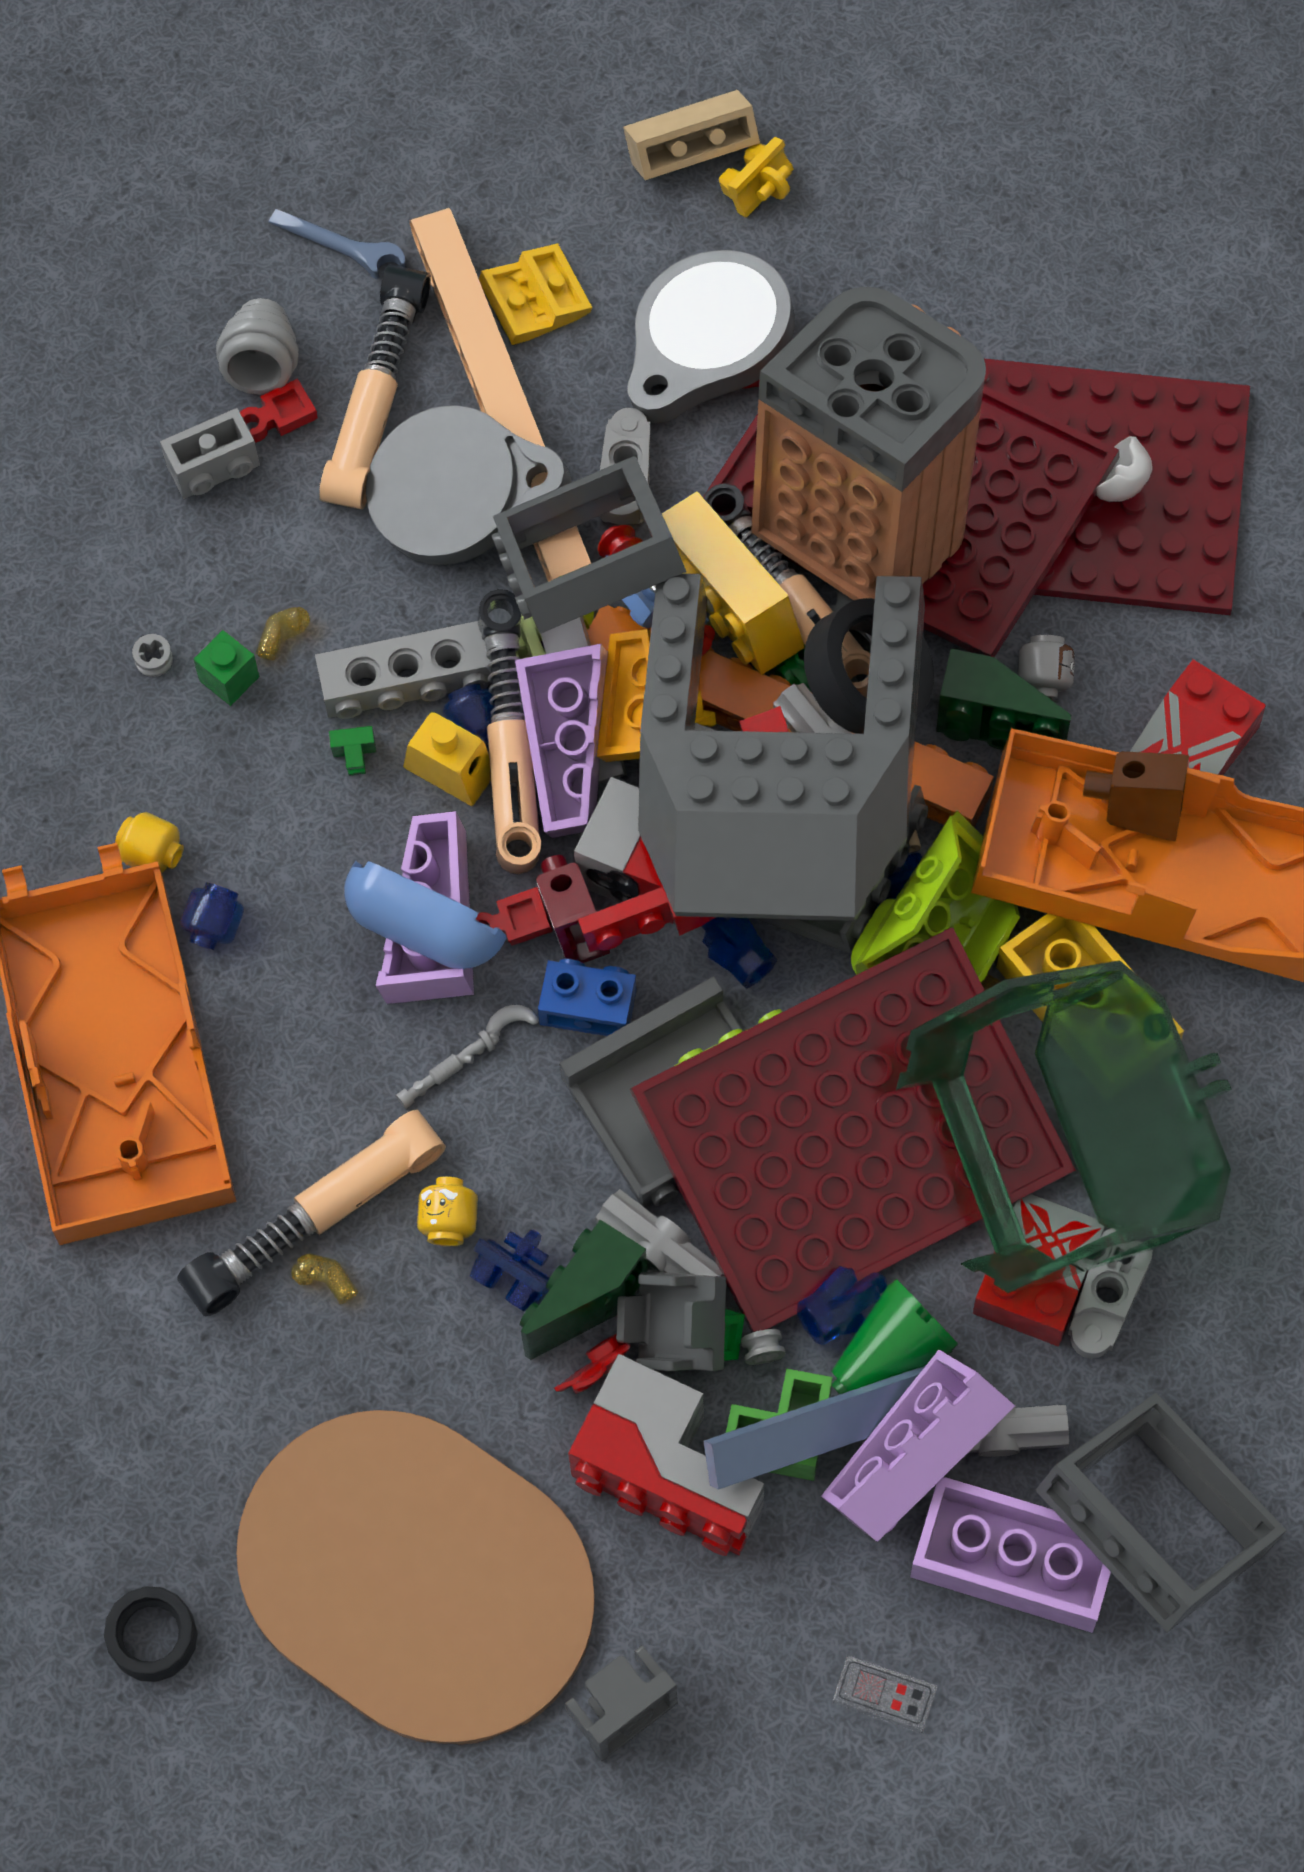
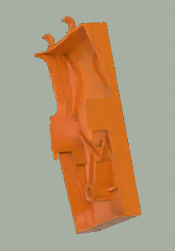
M1011 728L1001 755L971 893L1304 982L1303 807L1246 795L1236 787L1235 778L1187 768L1183 805L1176 841H1169L1113 826L1106 821L1109 800L1084 797L1083 790L1087 770L1113 774L1116 755L1119 752Z
M117 843L97 847L103 868L102 874L31 891L27 889L21 865L2 870L7 888V896L0 898V978L6 1001L9 1030L51 1227L59 1245L237 1202L165 881L159 863L157 861L123 869Z

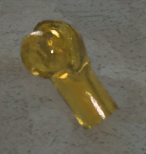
M292 607L271 615L264 626L256 654L264 659L275 660L282 641L299 635L308 627L310 623L308 611L302 607Z
M308 1253L299 1257L297 1263L292 1266L291 1275L295 1282L300 1285H309L313 1280L324 1282L339 1304L346 1303L358 1294L357 1288L340 1263L335 1259Z

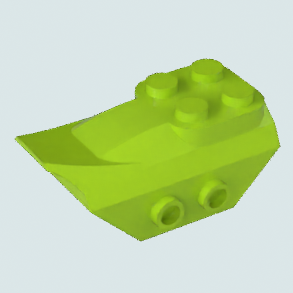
M958 810L953 816L950 815L897 898H889L883 901L875 910L852 950L851 964L856 975L953 927L980 982L986 978L988 970L999 954L1000 947L1008 941L1010 933L1020 916L1017 905L971 893L983 836Z

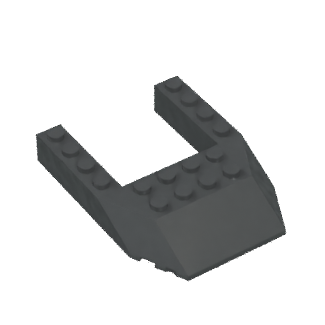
M680 574L657 584L640 729L638 831L675 916L856 921L866 905V899L870 892L878 887L885 876L884 871L895 853L901 851L908 837L925 599L921 577L877 576L864 734L694 730L707 610V597L701 574Z

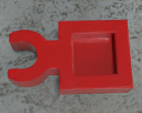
M298 378L281 388H276L261 395L263 407H247L240 411L246 425L250 422L258 423L255 428L249 430L255 443L262 441L272 428L276 427L280 436H283L318 419L317 411Z
M538 887L496 901L499 909L498 914L491 915L486 912H480L476 917L477 921L490 925L493 929H501L512 946L553 932L550 918Z

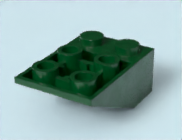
M950 649L940 694L936 732L944 733L946 737L955 741H966L969 738L985 741L989 746L1004 750L1011 728L1067 741L1072 716L1070 713L996 658Z
M602 1220L598 1221L592 1231L586 1228L573 1246L572 1251L576 1254L566 1268L562 1265L558 1266L549 1278L546 1289L549 1292L540 1304L533 1302L521 1318L519 1325L523 1327L521 1336L525 1357L532 1360L617 1316L618 1297L635 1295L640 1288V1284H638L639 1274L641 1272H648L646 1248Z

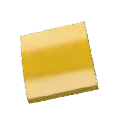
M558 243L523 251L518 262L482 270L479 277L482 289L512 345L529 341L577 321L591 313L593 308Z

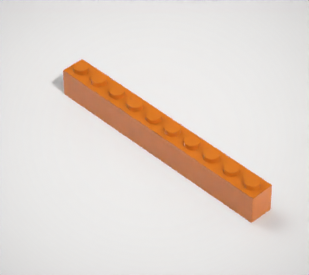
M607 605L598 610L587 633L591 645L602 644L608 651L610 634L645 629L651 632V628H645L637 624L631 618V611L620 606L613 608ZM712 648L701 659L698 691H701L703 710L715 712L716 723L733 731H741L739 721L773 709V702L779 698L784 690L792 686L786 679L780 676L761 675L758 671L753 670L750 664H743L739 658L728 659L715 653ZM915 742L911 792L915 785L921 787L925 804L928 806L927 818L945 825L950 815L953 816L958 810L975 827L992 794L994 776L990 775L979 764L973 762L963 763L949 757L945 750L936 745L927 744L925 746Z

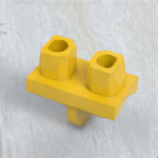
M774 137L767 145L758 143L749 146L745 150L743 157L746 166L741 171L728 168L719 177L723 194L733 200L736 210L740 215L747 218L762 201H766L770 196L781 200L789 194L790 186L786 179L792 174L794 169L784 153V140Z

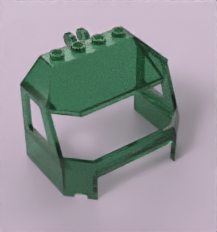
M1120 960L1006 979L910 1031L906 1049L911 1051L907 1071L900 1072L896 1090L933 1084L995 1250L994 1254L969 1259L961 1263L964 1267L973 1272L981 1271L995 1279L994 1285L1010 1293L1050 1283L1154 1250L1220 1220L1231 1168L1205 1101L1230 1091L1231 1086L1229 1081L1224 1079L1213 1081L1207 1084L1206 1087L1199 1088L1195 1074L1211 1070L1220 1064L1221 1060L1218 1053L1214 1052L1189 1062L1165 998ZM1074 982L1064 988L1053 990L1054 985ZM1047 1006L1035 1056L1099 1224L1106 1228L1116 1230L1055 1260L1026 1243L964 1077L975 1032L1002 1018Z

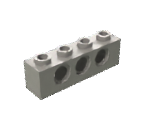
M478 621L315 654L328 718L337 716L341 719H350L360 715L365 710L375 708L393 710L401 707L404 702L418 699L436 701L445 697L447 693L461 690L474 693L486 689L492 684L488 680L491 671L487 669L490 660L486 657V641L482 639ZM448 660L458 662L453 668H443L440 666ZM405 669L417 671L410 677L398 675L399 672ZM362 678H371L374 680L371 684L367 686H359L355 684L358 680Z

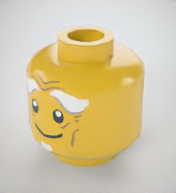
M436 1178V1185L423 1188L419 1194L418 1230L427 1236V1242L439 1246L463 1245L464 1239L472 1236L476 1230L478 1196L473 1190L464 1187L463 1180L460 1178Z

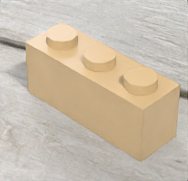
M738 90L623 127L632 165L644 180L760 143L752 105Z

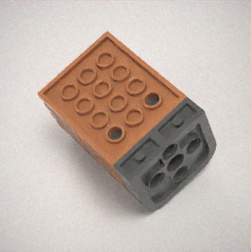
M859 287L847 290L836 296L760 371L752 534L852 600L863 598L875 599L877 576L921 577L922 584L928 578L930 579L942 567V563L959 549L964 538L986 374L985 361L977 347L963 338L955 329L944 326L928 316L920 307L909 304L889 291L875 287Z

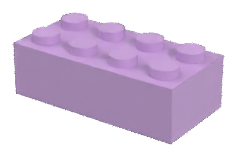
M943 1477L936 1484L910 1577L1093 1633L1111 1571L1053 1509Z

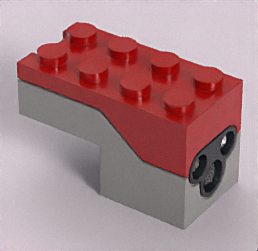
M695 723L694 730L716 731L701 724ZM610 777L574 850L575 863L579 866L588 890L621 903L661 888L663 885L659 880L638 831L639 788L613 777Z
M618 1354L568 1452L571 1475L577 1479L575 1484L584 1491L596 1496H600L602 1491L619 1498L617 1504L632 1514L642 1516L644 1511L661 1518L659 1524L672 1533L684 1536L686 1531L697 1535L703 1538L702 1545L722 1556H727L729 1551L740 1556L746 1540L764 1506V1483L751 1478L718 1490L710 1486L706 1456L689 1448L704 1419L703 1393Z

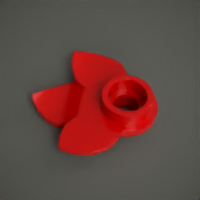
M617 1334L606 1338L586 1352L587 1357L591 1361L589 1364L580 1368L564 1382L553 1388L556 1392H562L572 1386L576 1394L584 1392L600 1380L603 1375L609 1373L618 1354L626 1357L625 1354L629 1351L630 1344L618 1343L616 1339Z

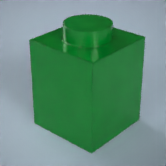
M224 630L193 659L199 681L229 706L260 677L254 654Z

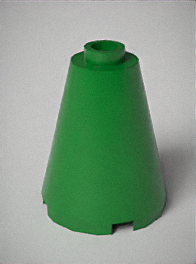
M895 1279L890 1285L888 1284L831 1370L837 1378L832 1383V1387L839 1394H843L926 1366L938 1350L948 1355L953 1352L952 1350L958 1343L922 1304Z

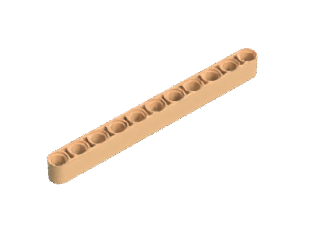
M446 208L411 219L410 227L426 272H430L431 285L481 412L494 418L515 435L545 447L450 208ZM542 472L537 474L532 479L531 488L543 483L548 473ZM577 526L533 544L548 582L591 564Z

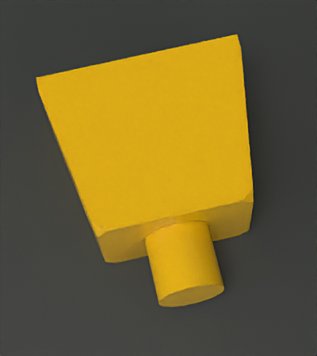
M431 712L410 740L403 767L473 807L491 781L490 759L485 743L479 737L454 724L452 721ZM469 768L473 769L471 774H469Z

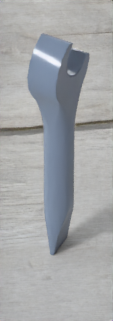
M275 209L268 221L277 227L347 255L366 269L374 279L379 278L378 269L384 263L394 262L400 267L406 268L404 253L396 244L390 242L367 243L351 240L278 209Z

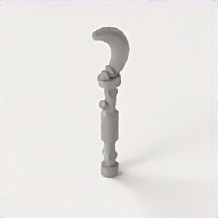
M509 1005L499 1009L490 1017L486 1031L482 1030L478 1033L480 1039L464 1048L458 1055L452 1054L436 1065V1067L429 1070V1075L421 1081L414 1082L413 1087L409 1090L404 1088L397 1093L398 1101L407 1109L415 1103V1098L425 1095L427 1090L433 1085H440L456 1074V1072L463 1069L464 1063L473 1064L475 1054H482L485 1048L489 1052L494 1050L495 1045L499 1041L500 1031L507 1024L514 1021H526L536 1025L539 1021L536 1013L522 1005Z

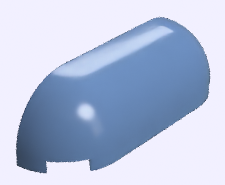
M355 861L348 872L344 887L345 902L351 916L357 923L444 966L456 969L479 966L495 956L507 939V936L501 929H493L477 921L476 917L479 913L380 865L368 861L365 867Z

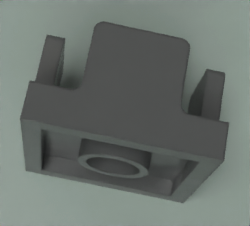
M641 1272L638 1279L640 1294L618 1297L616 1339L618 1343L638 1342L639 1354L638 1358H636L637 1363L650 1369L666 1371L691 1369L724 1370L726 1277Z
M643 1645L634 1651L635 1660L649 1677V1682H644L624 1656H618L586 1681V1689L592 1695L588 1703L599 1718L594 1724L591 1722L574 1698L565 1703L567 1713L587 1738L590 1747L601 1761H604L678 1704L676 1683L666 1670H661Z

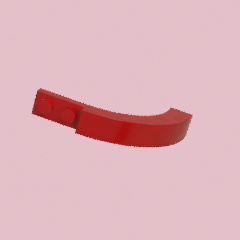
M781 706L739 721L741 731L788 732ZM661 887L579 918L578 922L589 952H593L598 949H613L620 945L623 940L640 933H655L661 930L665 924L674 921L680 936L706 924L716 917L675 916L664 888Z

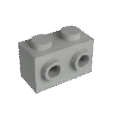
M238 408L160 441L166 466L183 499L192 495L205 494L215 485L230 478H241L250 473L253 468L260 466L255 441Z

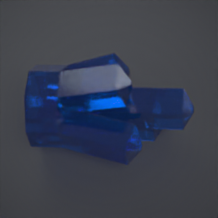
M716 917L701 926L705 930L702 942L708 947V958L731 972L745 989L750 988L763 979L778 961L764 945L748 918H730L728 921L725 917Z
M839 1266L813 1294L797 1303V1315L803 1328L816 1343L821 1345L827 1344L838 1336L857 1332L865 1321L863 1314L860 1312L878 1301L880 1294L888 1286L887 1279L884 1275L873 1272L857 1282L853 1268Z

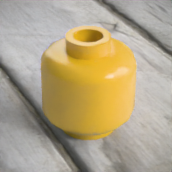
M148 812L137 814L134 818L128 817L122 823L115 839L123 863L130 867H136L158 861L162 873L167 867L174 869L177 866L184 850V846L179 844V829L174 824Z

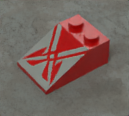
M1192 659L1170 688L1130 752L1189 755L1188 768L1223 776L1259 729L1266 705Z
M1032 1194L1017 1200L977 1293L973 1314L1059 1347L1106 1222Z

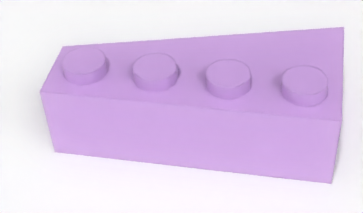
M602 644L515 660L544 832L552 838L584 832L597 806L600 758L597 757L608 656V651Z
M457 812L412 816L401 867L402 876L470 908L466 830ZM386 938L383 949L385 952L382 970L378 972L376 987L386 1004L474 995L473 968L456 969L444 966Z
M938 1350L821 1497L861 1531L878 1542L1015 1405L979 1373Z

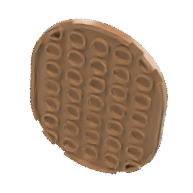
M373 1410L339 1416L304 1432L281 1450L264 1469L247 1499L238 1531L237 1567L245 1601L257 1626L273 1647L294 1666L384 1729L402 1737L424 1743L463 1745L490 1740L520 1725L527 1724L541 1714L559 1697L578 1670L592 1633L595 1600L590 1563L579 1535L564 1512L546 1494L449 1427L423 1416L399 1411Z

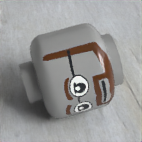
M1035 635L1030 637L1029 643L1024 644L1019 649L1018 675L1049 699H1058V692L1066 691L1073 686L1075 652L1071 646L1065 644V638L1055 635Z

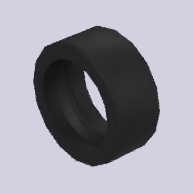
M144 1586L127 1592L114 1603L106 1617L104 1639L108 1653L125 1674L139 1681L157 1682L173 1677L188 1664L196 1649L198 1632L191 1611L177 1594L163 1587ZM146 1607H160L170 1612L176 1619L179 1629L178 1641L173 1650L164 1658L156 1661H141L133 1657L126 1649L123 1640L124 1627L128 1619L135 1612Z

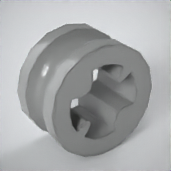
M144 635L133 646L132 653L135 665L143 675L156 677L165 674L171 668L173 663L171 647L168 641L161 635ZM156 649H159L161 658H152L147 662L144 653L146 651L153 653Z
M777 1329L760 1330L741 1338L742 1347L748 1349V1353L744 1356L745 1363L759 1365L774 1362L784 1357L786 1354L785 1348L778 1344V1341L782 1339L781 1331Z

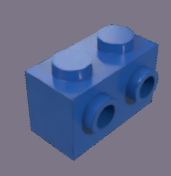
M561 959L559 962L548 960L538 1006L539 1024L603 1036L612 1034L631 1022L637 992L636 975L629 974L627 970L617 966H606L603 969L585 967L584 963L574 959Z

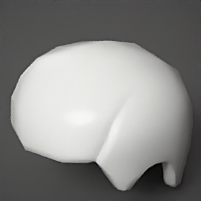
M1129 436L1114 446L1119 449L1120 458L1105 482L1097 486V496L1101 500L1111 502L1130 499L1142 490L1150 478L1152 460L1136 437Z

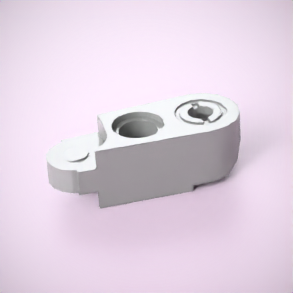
M623 408L617 411L612 416V419H608L600 470L635 456L649 485L651 426L643 412L635 408ZM636 501L599 516L603 522L619 525L640 524L644 521Z
M1112 1227L1106 1230L1099 1239L1068 1335L1071 1336L1072 1347L1076 1353L1084 1358H1099L1106 1354L1108 1350L1112 1351L1148 1271L1153 1248L1149 1240L1134 1230ZM1124 1252L1129 1255L1131 1261L1123 1265L1122 1262L1115 1260V1254ZM1100 1288H1111L1117 1292L1120 1299L1113 1303H1107L1099 1299L1096 1291Z

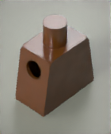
M1121 751L1116 755L1113 774L1087 770L1083 796L1109 800L1106 821L1110 825L1169 841H1176L1183 805L1189 755Z

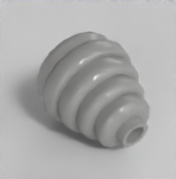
M257 298L243 304L242 308L228 321L216 342V358L219 362V370L223 378L232 387L247 394L264 395L276 388L285 386L298 365L299 348L296 343V335L284 308L270 299Z

